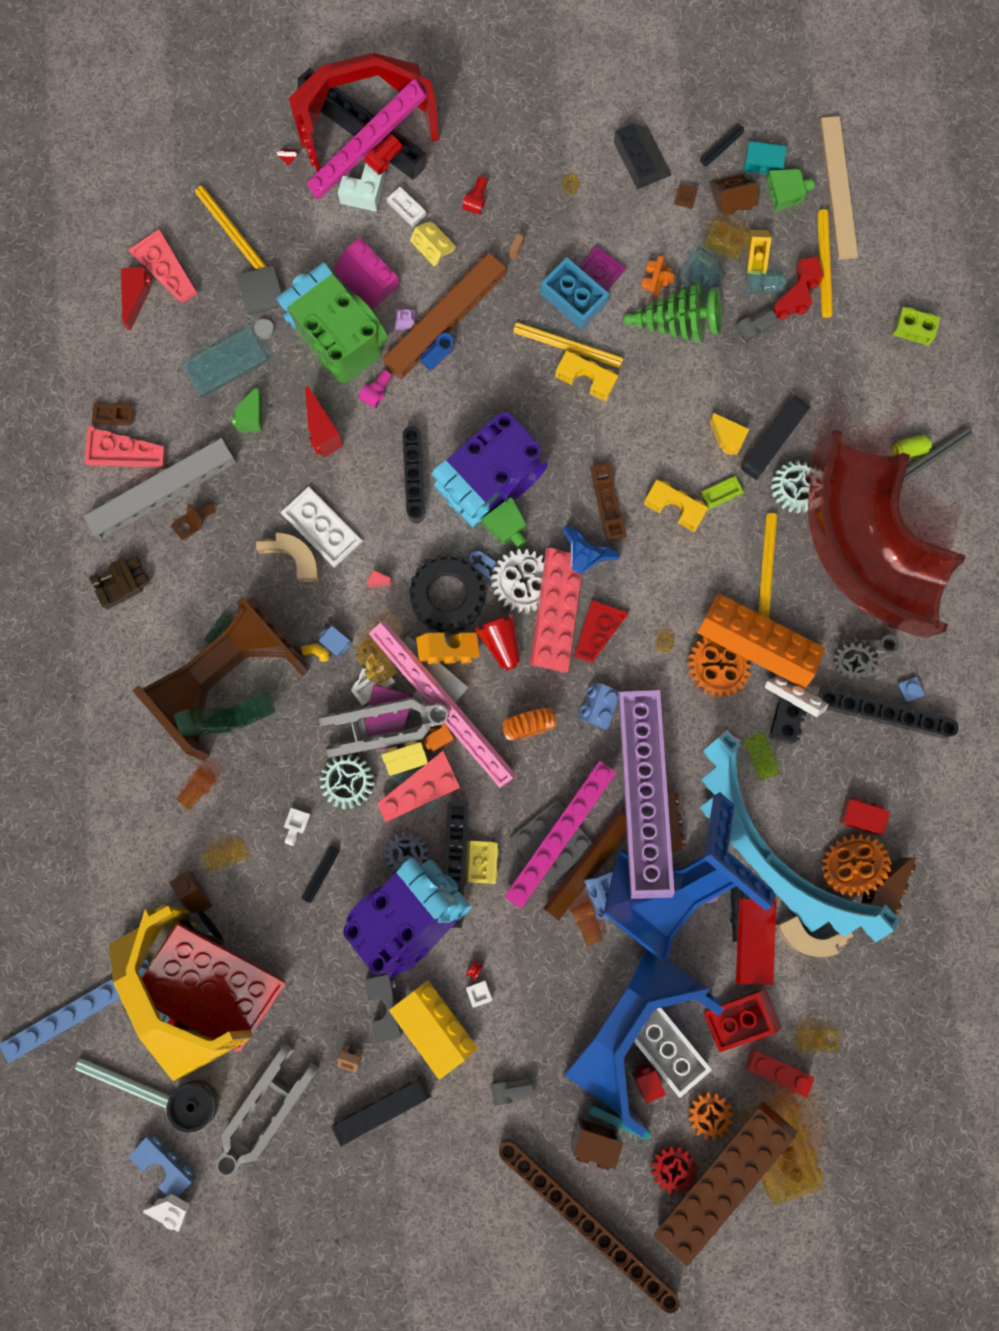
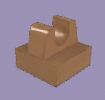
M346 1045L344 1050L340 1052L337 1067L357 1073L361 1059V1049H357L356 1054L352 1055L349 1053L350 1045Z

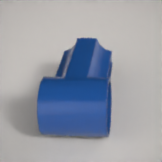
M448 333L440 334L436 342L419 358L422 364L432 371L447 355L454 351L453 337ZM445 341L450 343L446 348L440 346Z

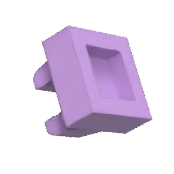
M396 309L395 329L410 330L415 324V310Z

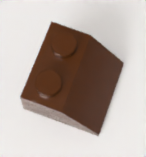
M745 172L709 181L717 210L724 215H731L737 210H751L753 206L759 205L758 184Z

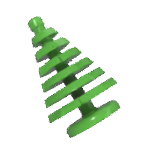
M700 282L693 283L691 291L686 286L681 288L680 294L677 291L669 294L668 300L664 297L659 298L658 307L652 301L648 303L646 312L642 306L637 308V314H625L623 318L625 325L637 324V327L640 329H645V323H647L649 331L656 333V324L658 322L661 334L668 335L670 329V333L674 338L679 339L682 334L684 340L691 341V338H693L695 342L704 343L705 318H708L711 334L720 335L722 309L718 287L710 288L707 306H705L702 284Z

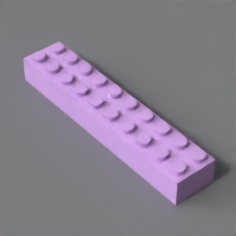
M660 690L619 692L631 899L673 898L675 892Z

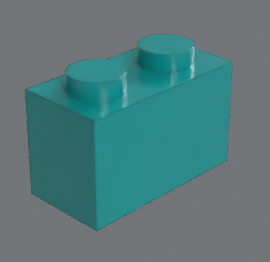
M749 141L745 153L743 171L768 175L771 170H783L786 146Z

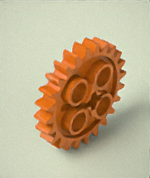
M703 637L701 642L698 641L695 644L696 648L693 647L690 650L692 654L687 659L692 662H688L686 666L692 669L687 674L694 676L690 681H697L695 688L702 687V694L709 691V697H712L716 693L717 699H719L723 693L724 697L727 698L730 696V693L735 695L737 690H742V684L748 683L746 678L751 676V673L746 670H749L752 666L746 664L749 660L706 637ZM705 652L711 653L713 660L708 659ZM725 653H730L733 660L726 659ZM706 671L712 673L713 679L707 678ZM725 672L730 673L733 679L728 680L725 676Z
M862 834L859 835L858 839H855V836L851 835V840L843 837V843L836 841L837 847L830 846L832 852H825L827 859L822 860L824 864L822 870L825 880L830 887H833L835 892L840 890L843 896L848 892L850 897H853L854 893L861 897L864 891L867 895H870L869 889L872 888L877 891L876 885L883 886L882 879L889 878L887 872H891L889 866L891 864L890 856L884 845L879 844L878 839L872 841L871 836L864 839Z

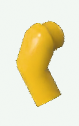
M319 643L301 646L303 656L315 654L321 662H326L330 658L329 650Z

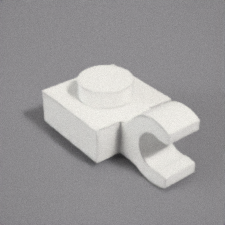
M293 808L290 809L284 828L289 829L284 843L294 846L298 832L305 833L310 814Z

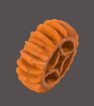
M541 708L525 712L504 720L502 723L503 733L507 740H518L537 735L555 728L557 725L556 716L551 708Z

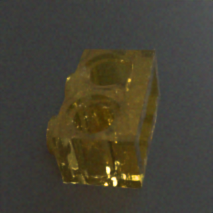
M715 220L706 238L704 248L739 261L750 234L741 228H734L724 221Z
M372 637L355 646L358 651L355 656L360 665L365 664L367 670L364 672L370 682L374 680L379 685L398 674L390 658ZM368 650H375L372 656H366ZM384 666V670L381 673H375L377 667Z

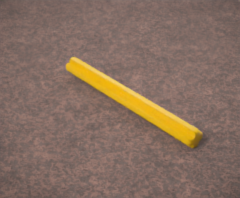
M200 185L196 188V195L256 270L267 267L205 187Z
M821 209L817 213L819 263L824 275L820 284L821 313L823 318H830L833 315L829 211Z
M516 322L513 331L516 334L569 352H576L581 356L620 368L622 365L623 357L520 322Z
M768 513L766 515L758 613L768 619L777 528L776 513Z

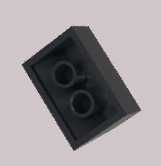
M630 124L615 131L614 144L637 190L671 176L648 127Z

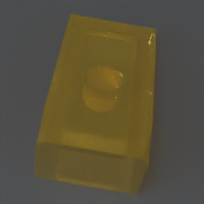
M243 839L201 853L208 873L249 858Z
M795 1028V1050L802 1052H839V1030ZM829 1035H832L834 1037V1044L829 1047Z

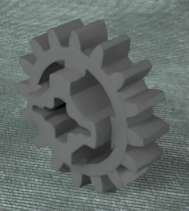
M852 638L851 643L844 640L843 646L838 645L837 651H834L833 665H836V671L842 670L841 676L848 674L849 679L856 676L857 680H860L861 675L868 678V672L873 674L874 669L878 666V653H876L875 647L870 648L869 641L864 644L861 638L858 642H855V639Z

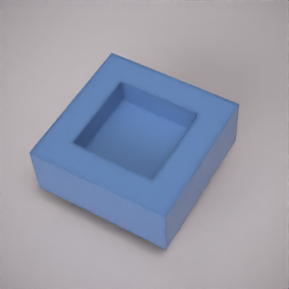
M917 677L897 684L904 703L925 695Z

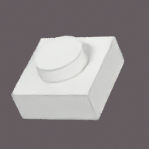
M486 980L466 987L473 1008L493 1001Z

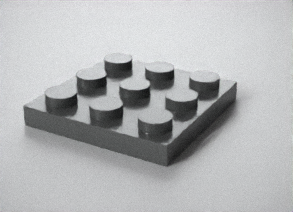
M558 800L553 802L510 838L528 861L565 810ZM578 827L543 877L548 886L580 861L593 845L580 827Z

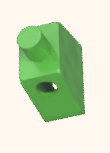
M799 169L771 170L766 179L775 212L802 203L806 196V191L814 189L813 179L803 180Z
M509 498L506 500L507 503H502L483 517L481 524L503 545L512 540L517 548L527 542L521 534L526 529V523L513 499Z

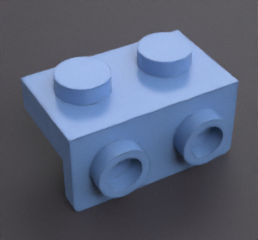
M591 683L587 690L584 705L580 709L579 720L608 730L619 699V691L601 683Z

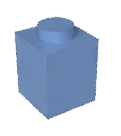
M333 626L329 629L325 628L319 636V642L338 658L352 644L348 638Z

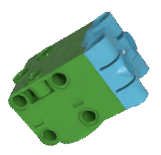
M324 262L310 271L309 274L298 275L293 280L292 287H289L276 297L281 307L286 311L283 313L285 320L291 323V327L295 329L326 370L338 382H349L381 357V346L388 342L384 328L368 305L358 295L353 294L351 296Z

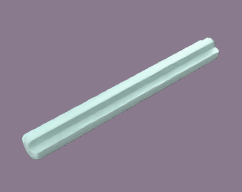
M79 1059L75 1066L77 1071L164 1108L167 1106L170 1095L85 1059Z

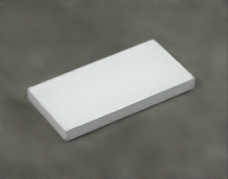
M309 486L280 512L334 568L363 542Z

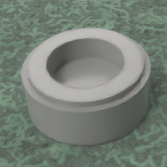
M261 319L256 322L254 330L259 338L269 339L273 336L274 326L270 320Z

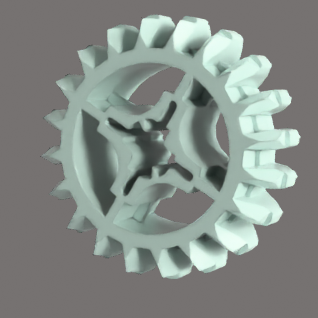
M799 460L795 464L788 462L787 466L782 465L780 470L776 471V477L772 478L774 484H772L771 489L776 490L773 492L772 497L778 496L779 498L776 500V503L778 504L782 501L783 505L781 508L784 509L786 506H789V512H792L794 508L796 513H800L801 508L804 512H807L809 508L813 509L815 503L818 504L821 501L819 497L824 495V492L821 491L825 488V485L821 484L824 479L823 477H818L820 470L814 472V465L807 467V461L800 465ZM798 473V476L795 479L784 478L789 474ZM805 477L809 479L811 484H808L806 482ZM799 481L801 489L797 492V488L795 485ZM784 488L790 491L791 497L785 492ZM801 494H802V495H807V494H810V495H811V497L808 498V499H805V500H797V498H798Z
M348 754L347 760H345L344 755H340V762H338L336 757L332 758L335 763L334 765L329 762L326 763L330 768L329 771L322 769V772L327 774L326 777H320L321 781H326V784H321L320 788H327L322 795L328 796L330 794L331 796L327 801L331 803L335 799V807H338L340 802H342V809H346L347 803L353 809L355 801L358 806H361L362 803L359 799L362 797L367 801L368 798L364 795L365 792L369 794L373 792L367 789L368 786L375 785L374 782H369L368 780L373 779L374 775H367L372 768L366 767L364 769L363 767L367 762L364 760L359 764V756H356L354 761H352V754ZM352 765L360 771L347 774L342 766ZM337 770L339 780L331 787L332 775ZM343 774L349 779L352 778L350 787L345 784L342 785V781H344ZM363 776V786L357 794L355 782ZM347 789L352 797L341 798L334 792Z

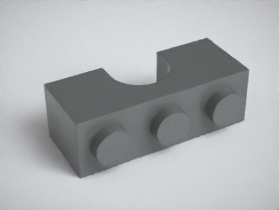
M388 974L364 979L368 1001L379 999L385 1003L387 1009L386 1015L383 1018L372 1021L376 1043L401 1038V1032L404 1031L389 1012L392 1007L400 1002L399 998L395 999L394 990H397L395 977L391 978Z

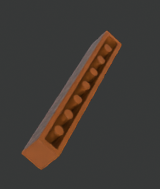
M490 253L485 257H481L477 261L476 266L472 270H468L464 274L463 279L459 283H455L451 287L450 292L446 296H442L438 300L437 305L433 309H429L425 313L424 318L419 323L416 322L411 327L410 332L406 336H402L398 340L397 345L385 353L383 358L384 365L402 380L420 362L419 358L436 342L437 337L442 333H449L506 276V267Z

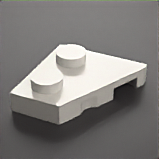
M373 653L370 654L368 663L362 669L358 681L355 682L351 690L363 707L367 706L370 702L374 684L388 688L396 684Z
M171 1194L164 1199H158L154 1205L148 1203L143 1213L163 1223L166 1228L179 1232L190 1204Z

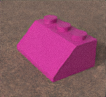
M360 237L345 249L333 270L371 310L399 287L398 276Z

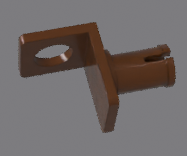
M206 502V504L196 510L191 504H188L187 515L171 524V528L181 540H184L201 529V520L215 513V509L210 502ZM180 524H188L190 530L183 533L179 531L178 527Z

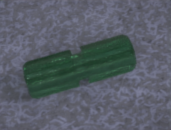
M222 614L215 624L216 627L212 628L205 637V642L210 645L221 635L222 631L225 632L232 619L226 614Z

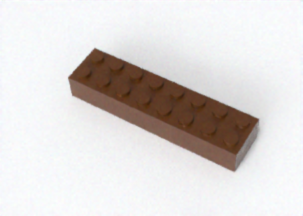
M762 1101L664 1219L653 1236L687 1267L791 1144L798 1131Z

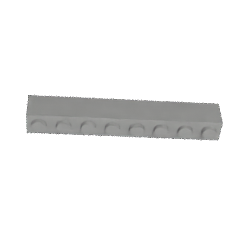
M222 438L212 440L205 448L197 449L189 457L177 460L173 466L159 470L157 475L152 478L143 479L136 487L128 488L120 496L108 499L99 508L90 509L88 514L83 517L94 536L102 540L234 465L236 461Z

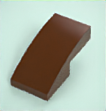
M94 403L92 424L132 425L134 406L117 403L113 405Z

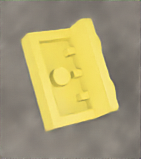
M432 221L416 226L410 239L411 243L433 266L438 265L441 257L452 253L456 248L451 240Z
M416 740L406 743L405 747L397 749V747L386 749V753L382 754L390 776L428 763L422 743H417Z
M466 842L464 882L496 883L498 876L497 858L499 855L497 842Z

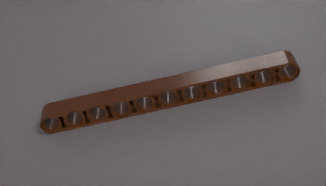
M507 1138L501 1141L499 1156L513 1171L664 1312L672 1314L678 1310L680 1305L679 1298L671 1286L514 1140ZM510 1145L514 1148V1152L506 1155L502 1151L503 1147ZM522 1160H527L530 1166L523 1170L519 1168L518 1164ZM537 1175H543L546 1178L543 1184L535 1183L534 1179ZM559 1190L562 1194L560 1198L553 1199L550 1196L551 1192ZM569 1205L577 1207V1211L574 1214L567 1213L566 1209ZM586 1220L593 1222V1226L589 1229H585L582 1226ZM602 1235L609 1236V1241L605 1244H601L598 1241ZM619 1250L625 1252V1256L621 1259L615 1257V1253ZM638 1265L642 1267L641 1271L637 1274L631 1272L633 1266ZM650 1281L658 1282L654 1289L647 1287ZM667 1296L674 1297L673 1302L670 1304H665L663 1301Z

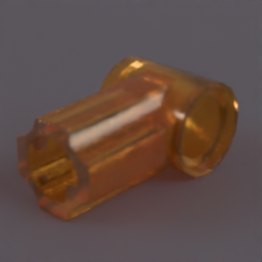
M200 768L193 774L190 783L176 800L182 806L191 810L203 795L210 792L209 789L212 785H216L217 780L203 768Z
M589 901L570 909L587 946L603 940L595 920V913Z

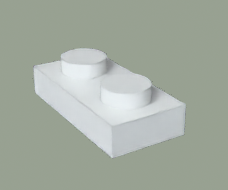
M401 187L386 199L387 203L412 227L426 216V211Z

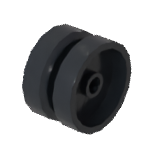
M195 908L188 914V921L180 920L178 922L221 946L225 944L220 931L199 908Z
M202 1080L188 1081L174 1090L169 1097L166 1106L167 1117L171 1125L177 1130L186 1133L197 1132L210 1123L217 1114L219 1097L215 1088L208 1082Z

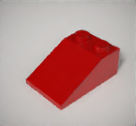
M309 386L305 387L308 431L311 435L308 439L316 454L321 453L324 458L343 447L336 428Z
M765 988L720 1005L724 1008L720 1016L711 1010L703 1012L719 1053L776 1034L782 1028Z

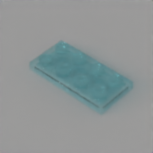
M248 327L181 365L200 398H203L268 362V359Z

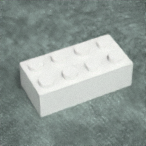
M662 1008L652 1012L634 1040L635 1044L679 1098L712 1070Z

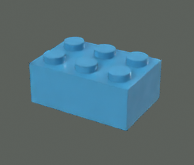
M567 257L540 285V294L581 330L608 304L609 293Z

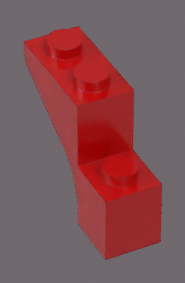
M818 256L799 260L795 268L797 284L774 306L773 312L779 320L786 319L791 314L797 313V315H802L808 312L813 303L809 290L817 288L824 278Z

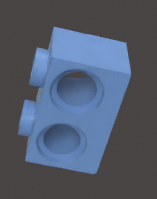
M613 872L602 873L584 880L597 920L609 919L603 912Z

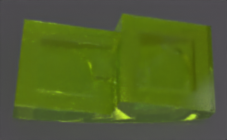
M764 733L745 739V746L750 754L759 780L778 775L779 771Z

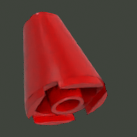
M512 613L508 614V619L502 616L484 623L482 629L479 626L475 627L477 634L500 668H505L506 671L516 668V663L520 662Z

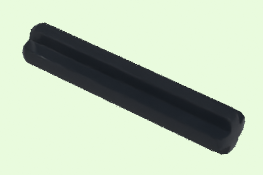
M737 124L701 156L700 163L707 167L744 133V127Z
M330 846L302 895L304 901L311 903L340 852L336 847Z

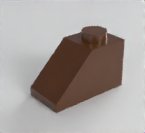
M186 871L169 882L178 899L190 912L195 908H199L204 912L213 906L192 871Z

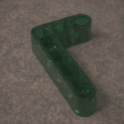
M265 692L231 708L187 709L173 716L180 736L231 733L233 729L244 728L275 713L276 710L269 692Z

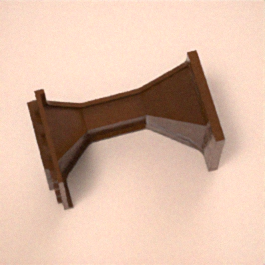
M253 596L248 601L242 597L236 602L241 609L225 632L186 665L146 687L138 685L132 690L186 754L203 761L210 756L199 741L208 692L248 657H283L293 665L302 677L308 672L305 668L308 664L299 655L302 651Z

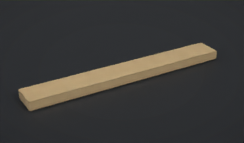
M840 116L822 117L820 119L837 257L838 260L857 258L858 250Z

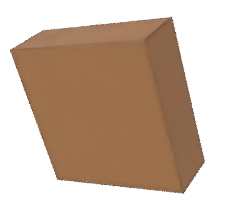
M516 234L509 250V258L517 260L523 247L524 237L522 235Z

